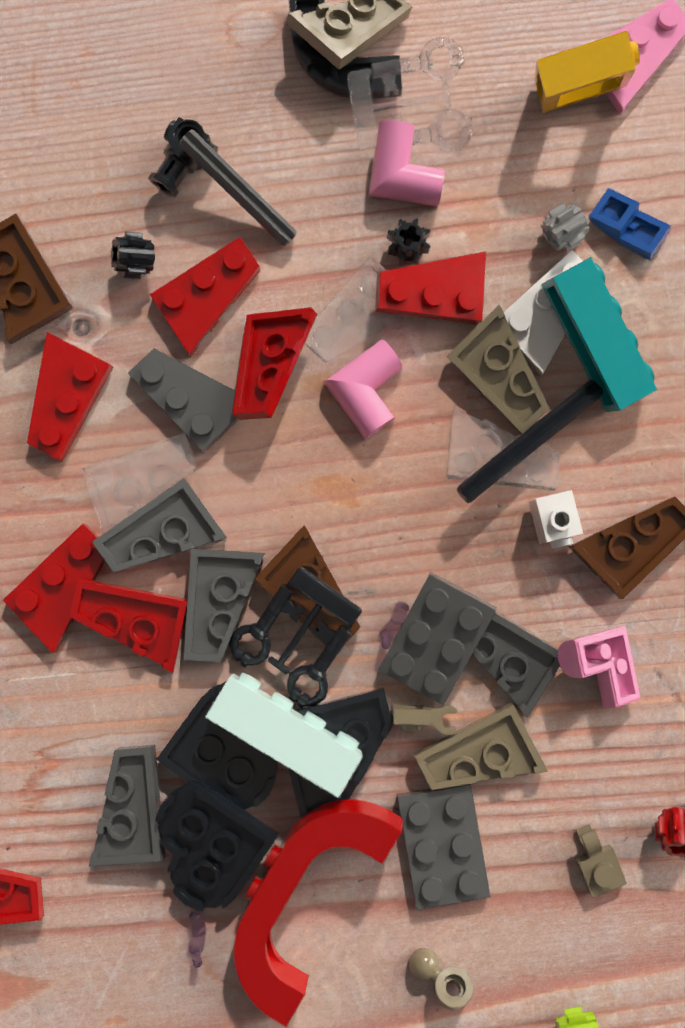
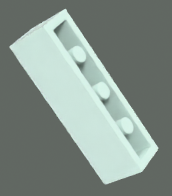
M242 672L239 677L233 673L228 678L206 718L339 798L362 759V751L357 748L359 742L344 732L340 731L336 736L326 730L324 727L327 723L310 712L303 716L293 710L292 706L294 703L277 692H274L272 696L259 689L261 683L250 675Z

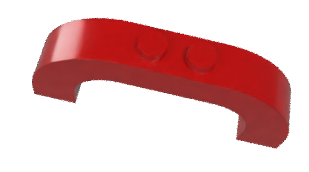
M353 799L332 801L314 808L300 818L291 828L280 847L273 844L263 862V865L267 867L266 872L261 879L257 876L253 878L244 895L249 901L239 923L234 942V962L240 983L250 1000L264 1014L286 1027L306 993L309 975L286 962L278 954L272 942L271 929L311 861L327 849L349 847L366 854L383 865L402 833V817L368 801Z

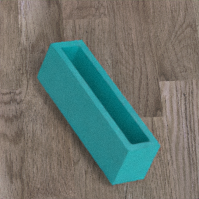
M592 257L541 284L589 380H595L602 387L603 395L599 399L606 412L620 411L658 390L654 383V372L650 365L643 361L637 349L638 340L635 334L627 329L621 317V306L616 298L610 295L605 285V274L602 268L594 263Z

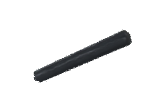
M595 380L586 382L462 482L457 488L460 497L466 503H471L597 401L603 395L602 387Z

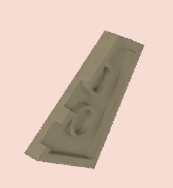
M349 0L336 5H332L328 1L317 4L316 11L305 14L301 10L290 12L287 25L340 70L409 18L412 6L406 0Z
M499 304L447 355V358L523 434L550 408Z
M512 703L456 731V734L448 735L413 754L431 790L474 784L477 781L512 778L515 775L548 772Z

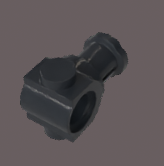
M178 117L176 121L173 120L169 123L164 133V140L169 142L163 151L166 158L157 172H152L148 177L153 185L171 197L177 196L179 193L177 188L187 173L193 174L196 170L202 169L179 145L181 139L188 131L194 130L216 152L218 151V146L211 142L210 135L204 132L202 126L197 121L191 119L183 120Z

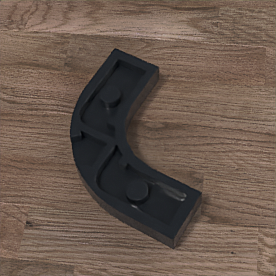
M289 0L290 12L301 10L303 14L316 11L317 4L324 3V0ZM291 28L292 44L299 63L308 76L324 89L340 96L356 99L398 97L402 95L400 55L356 57L339 70Z

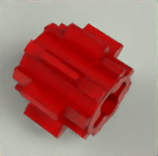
M672 807L670 809H663L662 814L658 816V823H655V841L661 842L662 851H666L668 855L685 857V809Z

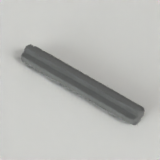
M194 130L188 131L183 136L179 144L180 147L282 246L289 244L296 236V230Z

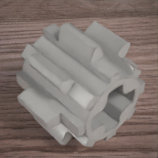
M562 203L548 211L549 215L545 217L541 224L544 239H546L551 249L554 248L555 251H559L564 248L568 252L582 244L581 241L585 239L584 235L589 232L590 227L588 226L586 216L579 206L576 207L575 204H571L566 207Z

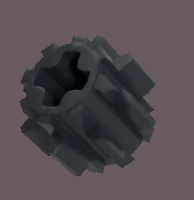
M417 218L412 223H406V220L399 219L398 229L395 228L394 231L388 230L387 239L392 242L388 247V255L397 256L401 266L405 261H411V263L418 265L422 253H429L430 245L426 243V239L429 237L430 230L424 227L420 228ZM407 238H411L414 240L410 244V246H405L403 244L406 242Z
M125 231L124 237H115L111 248V265L114 267V271L123 272V278L141 279V274H150V271H153L155 261L154 243H151V240L143 239V233Z

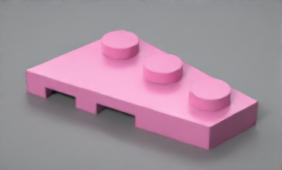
M675 0L663 2L611 34L614 35L628 30L630 42L636 40L640 54V64L636 65L635 73L627 87L606 93V96L619 115L685 36V14Z

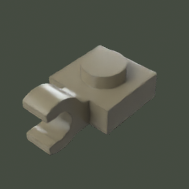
M392 704L393 724H400V730L422 731V725L431 726L433 724L444 735L456 734L454 726H444L442 724V717L445 714H457V709L452 705L429 707Z
M589 824L576 829L585 854L575 859L592 898L626 885L627 882L614 849L609 844L602 847L596 831L592 830Z

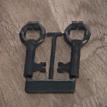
M299 567L287 585L282 584L257 623L243 625L233 631L230 640V648L233 654L231 658L236 662L240 661L239 664L245 668L247 665H258L268 659V662L284 674H289L287 689L290 696L288 699L293 703L296 701V705L300 708H303V706H315L326 698L328 693L326 671L351 637L352 631L350 629L362 613V609L303 567ZM292 588H296L313 600L316 605L279 660L272 656L269 657L271 650L269 630L281 612L288 613L295 622L300 619L297 613L301 615L304 613L305 609L300 605H294L290 599L294 594ZM322 607L344 622L345 626L340 625L336 631L328 629V625L322 621L318 623L317 626L320 630L315 628L312 634L318 638L322 637L327 645L314 664L299 666L292 672L284 665ZM247 633H250L254 639L262 642V650L255 657L249 652L245 654L246 650L239 646V640ZM308 674L312 680L319 682V691L316 692L315 696L310 697L305 692L303 695L301 694L302 690L295 686L299 676Z

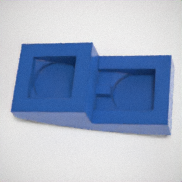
M608 188L590 213L589 220L624 247L651 261L670 233L671 225L640 211V202Z

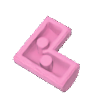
M397 120L379 121L368 196L438 207L445 169L409 164L415 131L413 124Z
M381 339L323 381V384L365 440L395 420V417L380 399L375 389L402 371V364L389 344Z
M625 626L571 639L559 646L558 662L565 674L572 678H584L596 674L603 707H619L640 699Z

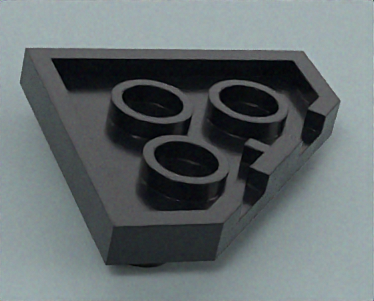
M383 687L295 710L303 716L307 712L318 716L327 723L324 728L336 736L340 731L351 736L359 742L357 748L362 751V759L339 798L288 768L300 818L323 804L350 799L355 788L359 785L380 745L393 727Z

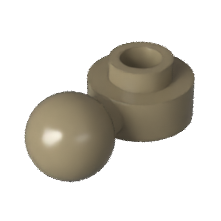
M420 948L413 952L409 960L410 971L419 980H432L434 982V994L439 1004L448 1010H459L465 1007L473 995V982L469 974L464 969L456 966H450L445 969L440 968L436 954L430 949ZM448 983L457 985L459 995L450 996L446 991V985Z

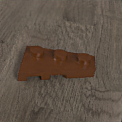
M16 213L0 222V309L3 311L6 328L4 330L6 339L10 344L17 342L73 309L59 282L21 218Z
M671 497L568 547L619 599H624L685 539V506L676 497Z
M305 525L255 578L274 597L282 584L287 585L295 571L299 567H303L342 594ZM292 588L294 594L290 599L294 605H300L305 609L302 615L297 613L300 616L299 621L303 624L316 603L296 588ZM322 607L308 629L311 632L315 628L320 630L317 626L320 621L327 624L328 629L335 631L340 625L345 626V624ZM357 620L350 629L352 631L351 637L361 628ZM322 637L318 638L321 642L327 645V643L324 642V639Z

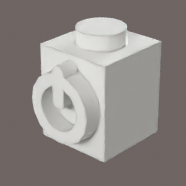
M572 490L529 501L539 544L550 542L552 549L574 544L572 536L583 534Z

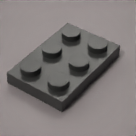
M430 572L378 670L444 706L497 611V607Z
M471 784L436 790L429 788L397 794L416 909L421 910L490 898Z

